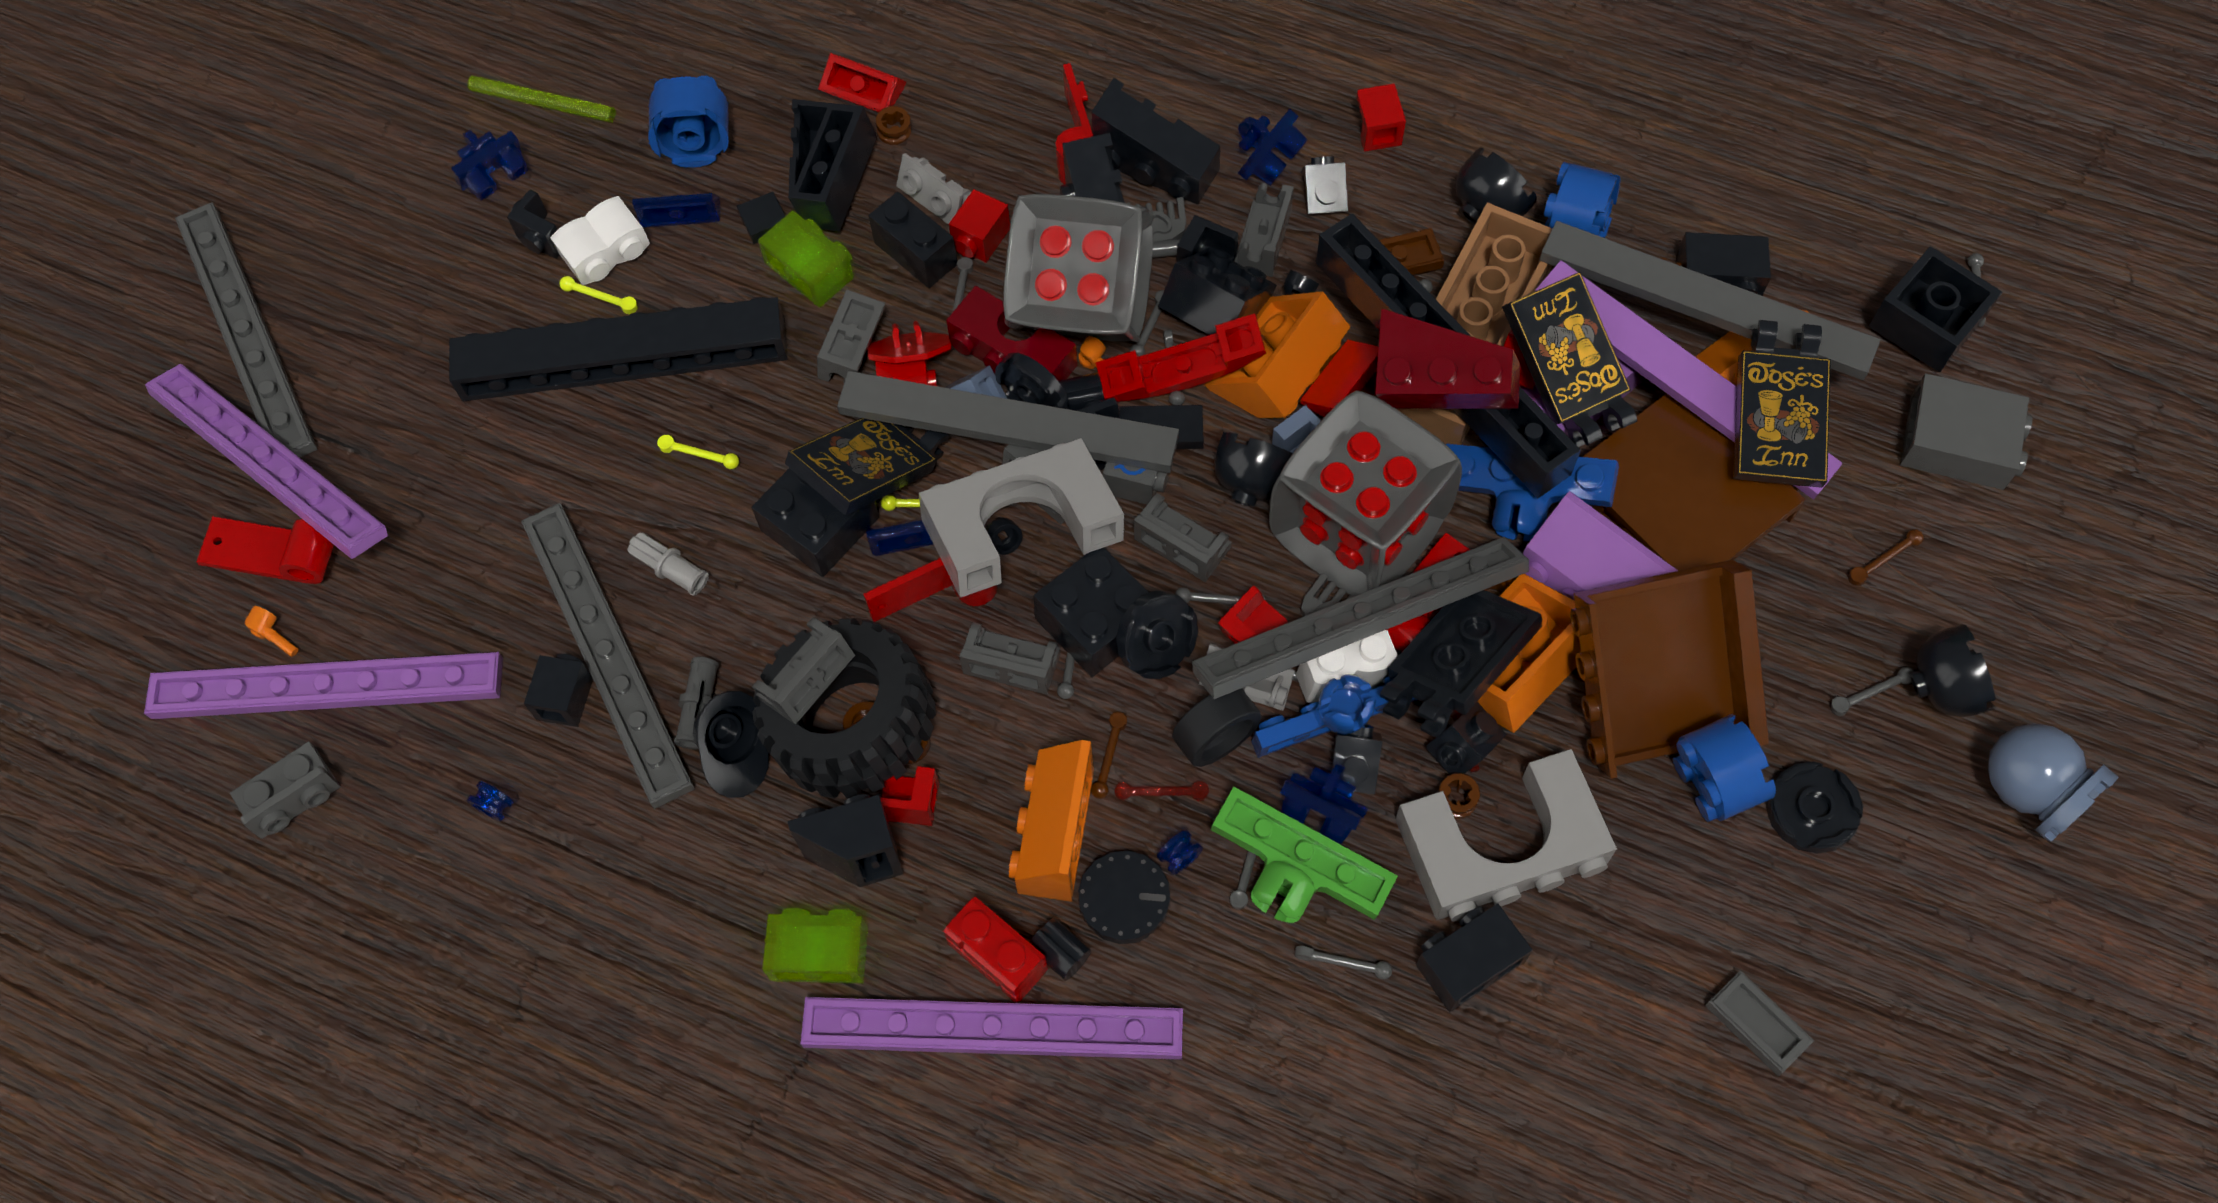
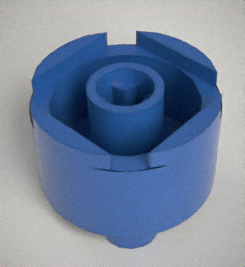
M704 75L697 78L685 76L671 79L663 78L656 81L649 99L648 130L649 144L655 154L661 157L662 153L672 158V164L694 168L716 161L717 154L722 150L723 152L726 151L729 143L728 101L712 77Z
M1563 162L1557 178V186H1560L1558 194L1550 193L1545 206L1544 217L1548 218L1545 226L1553 228L1557 220L1606 238L1612 220L1610 217L1613 204L1616 205L1621 176Z
M1733 714L1679 737L1676 743L1680 755L1673 758L1675 769L1684 783L1692 780L1699 793V796L1695 797L1696 805L1707 822L1714 819L1719 821L1726 820L1773 799L1776 794L1774 779L1765 783L1761 771L1769 766L1762 748L1743 721L1733 724L1735 720V715Z

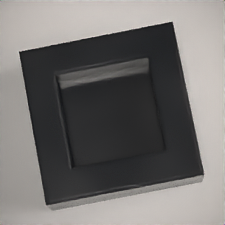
M774 192L737 205L741 220L753 244L790 230L788 221Z

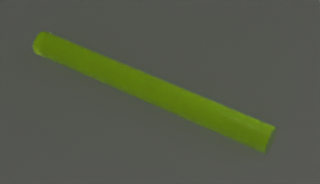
M471 75L468 79V89L470 91L611 123L615 119L616 110L611 106Z

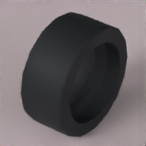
M1242 688L1216 699L1208 695L1181 718L1174 728L1172 737L1193 766L1203 767L1218 761L1239 747L1258 727L1262 716Z

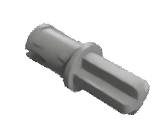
M638 533L630 539V545L627 549L629 554L655 570V575L659 579L667 578L687 590L693 596L700 593L705 587L709 574L681 557L678 549H668L645 533Z

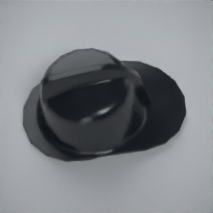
M726 691L714 696L698 713L693 725V737L695 744L699 748L702 770L706 781L716 793L728 798H741L754 792L764 781L768 770V751L758 737L759 730L754 725L753 710L757 705L754 703L752 696L742 691Z

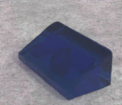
M713 193L632 199L633 207L642 227L720 221V198Z
M921 517L871 527L866 530L873 556L933 545Z

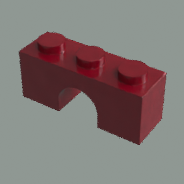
M976 285L946 320L951 345L961 354H971L983 361L986 367L990 365L994 373L997 365L1009 353H1020L1031 357L1042 364L1058 381L1067 379L1078 366L1076 344L1053 330L1039 328L1031 337L1021 341L1005 338L1004 335L1011 327H1008L1004 322L1003 301Z

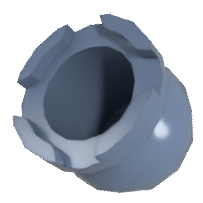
M2032 723L2012 728L1999 737L1989 755L1988 773L1990 782L2001 800L2021 813L2039 815V820L2043 822L2035 831L2049 843L2059 833L2061 834L2095 802L2094 799L2106 788L2111 787L2119 778L2104 764L2095 772L2092 768L2087 769L2084 752L2075 740L2063 731L2048 725Z

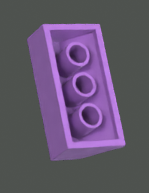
M1570 491L1557 505L1523 552V555L1529 559V572L1524 574L1574 600V593L1678 571Z

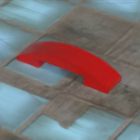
M1256 314L1215 325L1217 333L1143 356H1138L1137 352L1133 350L1096 362L1104 399L1107 400L1114 397L1118 402L1160 396L1212 381L1252 363L1266 354Z

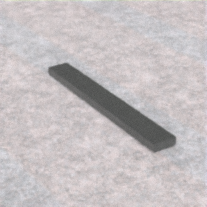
M211 202L175 217L258 425L299 458L318 450L218 209Z
M1557 220L1540 256V261L1556 266L1561 260L1575 271L1581 272V275L1585 278L1750 339L1752 330L1758 329L1759 320L1777 321L1778 332L1774 346L1776 348L1795 349L1796 333H1802V325H1819L1822 327V337L1818 358L1831 359L1830 369L1863 381L1869 372L1881 340Z
M848 371L837 405L838 412L841 415L1043 451L1057 444L1068 443L1082 438L1093 460L1171 473L1179 439V429L853 371Z
M558 503L521 520L651 806L656 809L695 790L561 503Z
M1502 537L1192 661L1193 673L1213 699L1219 698L1529 572V559L1505 537Z

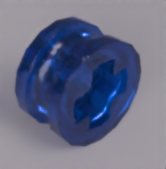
M479 781L476 785L478 793L474 796L469 795L466 801L481 813L501 822L504 818L502 814L503 809L506 807L511 808L514 801L495 787Z
M1188 830L1175 835L1157 854L1160 862L1167 861L1169 863L1168 871L1171 875L1183 871L1203 851L1200 843L1193 844L1191 842L1192 834Z

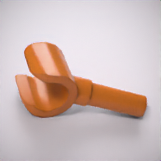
M1088 336L1080 347V364L1089 369H1097L1096 362L1104 360L1101 358L1106 350L1104 343L1093 336Z
M254 606L245 619L247 628L255 637L260 639L266 638L290 657H294L299 649L277 631L271 629L277 617L264 608Z

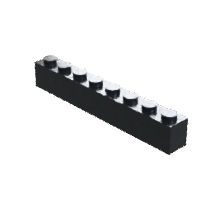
M1353 213L1319 234L1316 264L1379 331L1382 308L1471 336ZM1519 387L1518 408L1454 409L1537 499L1571 476L1581 451L1580 448L1521 387Z
M756 297L749 301L733 303L716 302L710 306L694 308L676 307L662 312H637L623 317L592 318L583 322L551 323L543 327L528 329L511 328L504 332L488 334L471 333L464 337L449 338V381L462 402L788 360L785 318L778 297Z

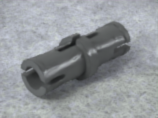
M706 657L692 658L686 692L680 694L678 705L682 708L674 743L686 749H699L694 741L693 725L698 713L712 699L716 672L719 668L717 661Z

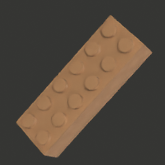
M1487 203L1436 300L1472 337L1504 346L1511 327L1502 306L1535 292L1536 288L1548 276L1553 265L1540 261V256L1553 228ZM1397 409L1427 429L1445 444L1461 445L1470 429V426L1454 409Z

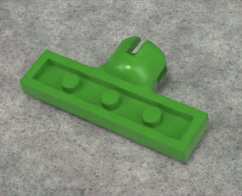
M1234 786L1210 829L1259 856L1264 861V869L1251 891L1252 902L1266 914L1277 893L1284 896L1285 898L1274 919L1286 923H1294L1301 918L1313 894L1317 891L1326 893L1375 920L1398 875Z

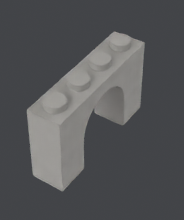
M1082 438L1068 443H1060L1050 449L1026 457H1018L1003 465L988 470H980L970 476L946 484H938L928 490L919 492L922 522L960 598L1002 583L1000 556L984 525L991 515L1007 505L1019 502H1034L1052 508L1066 522L1083 555L1121 542L1124 538V513Z
M1572 749L1530 762L1524 772L1522 780L1542 824L1543 845L1534 856L1521 862L1498 863L1476 853L1464 840L1443 791L1399 806L1395 821L1436 921L1450 916L1451 921H1459L1478 906L1494 902V905L1504 906L1518 900L1521 897L1520 892L1537 887L1538 892L1549 891L1562 885L1565 882V877L1580 873L1582 878H1587L1599 874L1608 868L1607 863L1617 848Z

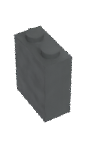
M1925 373L1911 394L1900 466L2004 490L2014 476L2022 475L2027 463L2028 453L2022 451L2023 441L2029 435L2033 421L2032 416L2027 415L2029 397Z

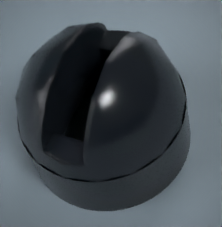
M1290 269L1283 285V291L1285 295H1292L1294 291L1300 294L1316 292L1319 283Z
M1006 517L995 518L996 520H993L986 526V531L998 554L1007 555L1014 552L1021 544L1022 531L1012 520ZM1002 530L1008 536L1003 541L998 537V533Z

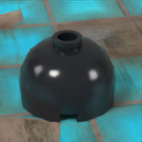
M1480 147L1476 149L1465 161L1456 179L1457 197L1463 204L1459 209L1461 214L1475 225L1485 205L1490 203L1524 216L1537 202V196L1534 191L1527 196L1526 192L1522 189L1527 183L1525 178L1496 153L1492 152L1486 158L1483 156L1485 148Z
M1223 432L1214 460L1215 475L1220 484L1233 492L1231 496L1232 501L1244 506L1255 508L1257 501L1270 502L1273 486L1293 453L1251 437L1245 444L1237 443L1238 434Z
M1960 624L1931 635L1921 645L1917 653L1918 671L1910 673L1911 682L1918 698L1927 696L1934 708L1950 716H1973L1995 710L1996 708L1991 702L1996 700L1995 692L1981 652L1976 654L1973 649L1970 650L1966 643L1975 640L1967 625Z

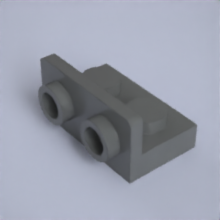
M308 741L231 791L230 795L243 814L240 819L244 826L260 839H263L267 835L283 830L287 827L290 820L308 808H314L324 803L330 794L341 786L316 747Z

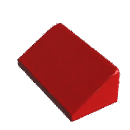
M830 53L818 90L880 112L883 108L894 106L904 90L906 81Z
M1347 340L1300 399V403L1304 406L1306 405L1320 416L1325 417L1346 396L1354 391H1361L1376 372L1379 347Z

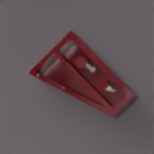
M1381 308L1375 391L1379 399L1395 409L1518 408L1521 365L1513 349Z

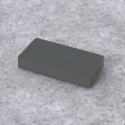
M1741 970L1705 1005L1777 1076H1780L1814 1042L1796 1022Z

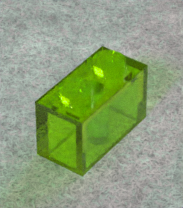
M793 210L758 239L765 264L819 308L854 278L850 263L852 257L847 248L839 241H830L812 219L804 220Z
M786 908L782 910V914H768L762 970L770 981L864 984L868 928L862 916H856V912L846 909H833L828 912V915H810L808 910L800 908Z

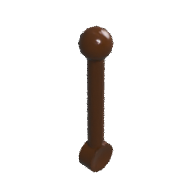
M1918 529L1908 531L1906 539L1863 568H1853L1848 575L1849 582L1855 586L1863 585L1868 578V574L1909 546L1920 545L1924 540L1923 533Z
M1114 712L1109 719L1112 730L1098 782L1094 783L1091 787V793L1097 799L1105 798L1109 792L1106 783L1120 731L1124 730L1127 726V717L1122 712Z

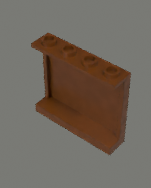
M1667 393L1637 415V422L1625 428H1620L1583 456L1617 460L1619 464L1612 507L1589 506L1678 571L1736 559L1785 519L1790 523L1806 499L1794 485L1733 479L1735 443Z
M1732 559L1574 593L1575 609H1571L1570 619L1573 631L1576 636H1579L1581 652L1576 654V666L1580 677L1585 680L1586 695L1581 698V706L1586 721L1590 723L1592 738L1587 739V752L1591 763L1597 765L1611 779L1617 778L1616 766L1678 753L1676 743L1679 737L1730 714L1735 715L1733 724L1743 721L1748 726L1760 746L1769 744L1752 570Z

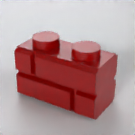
M976 896L962 908L943 930L948 945L996 987L1001 986L1002 992L1015 1003H1019L1048 970L1046 956Z

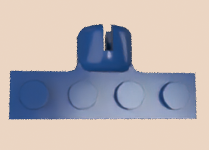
M1446 444L1461 461L1462 477L1458 491L1496 496L1492 526L1496 533L1502 537L1516 540L1518 532L1524 533L1523 541H1531L1546 521L1548 508L1551 504L1561 502L1569 491L1588 505L1612 507L1619 470L1617 460L1578 456L1571 476L1537 499L1490 448Z
M1345 674L1342 675L1340 680L1331 679L1322 690L1318 702L1307 705L1300 710L1302 715L1285 721L1283 715L1276 716L1258 725L1260 730L1255 732L1251 741L1257 757L1268 755L1331 731L1348 734L1360 730L1366 725L1370 717L1383 713V708L1389 703V701L1380 697V692L1384 686L1391 682L1389 676L1383 680V686L1370 690L1372 688L1370 684L1359 676ZM1412 697L1411 702L1416 701L1418 699Z

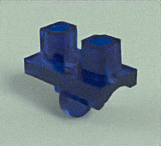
M1289 109L1271 132L1267 129L1270 120L1266 116H1261L1258 120L1252 117L1243 119L1238 127L1239 134L1242 137L1239 146L1245 151H1248L1251 146L1257 149L1248 158V161L1239 170L1238 174L1247 180L1254 173L1271 185L1287 166L1271 150L1276 147L1292 160L1308 140L1292 125L1299 116Z
M471 130L463 133V137L468 145L456 152L462 161L451 167L456 177L455 181L462 191L468 188L479 200H484L497 190V186L489 174L501 167L510 181L519 178L528 171L521 153L519 140L512 130L498 139H495L490 131L479 138Z
M1339 763L1335 765L1331 774L1315 767L1309 779L1294 773L1290 780L1285 781L1280 792L1285 795L1281 809L1282 813L1302 824H1305L1311 809L1327 816L1319 833L1339 844H1342L1351 831L1356 830L1363 822L1368 808L1350 800L1357 787L1342 780L1346 767Z

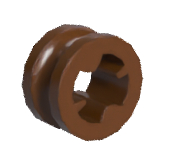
M889 106L878 112L876 127L879 139L889 145H898L909 138L911 134L910 116L905 109L898 106ZM896 122H900L901 127L895 126L894 124H896ZM887 124L894 125L890 129L887 128Z
M1462 773L1447 776L1441 782L1438 792H1444L1455 819H1464L1470 816L1475 811L1480 798V788L1476 781ZM1456 787L1457 792L1462 788L1468 793L1465 799L1466 805H1460L1459 800L1456 805L1449 801L1452 792L1451 788Z

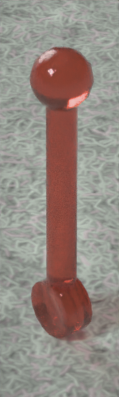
M1201 781L1194 783L1192 787H1130L1129 784L1122 782L1115 787L1114 793L1120 800H1126L1130 796H1192L1196 801H1204L1208 797L1209 787Z

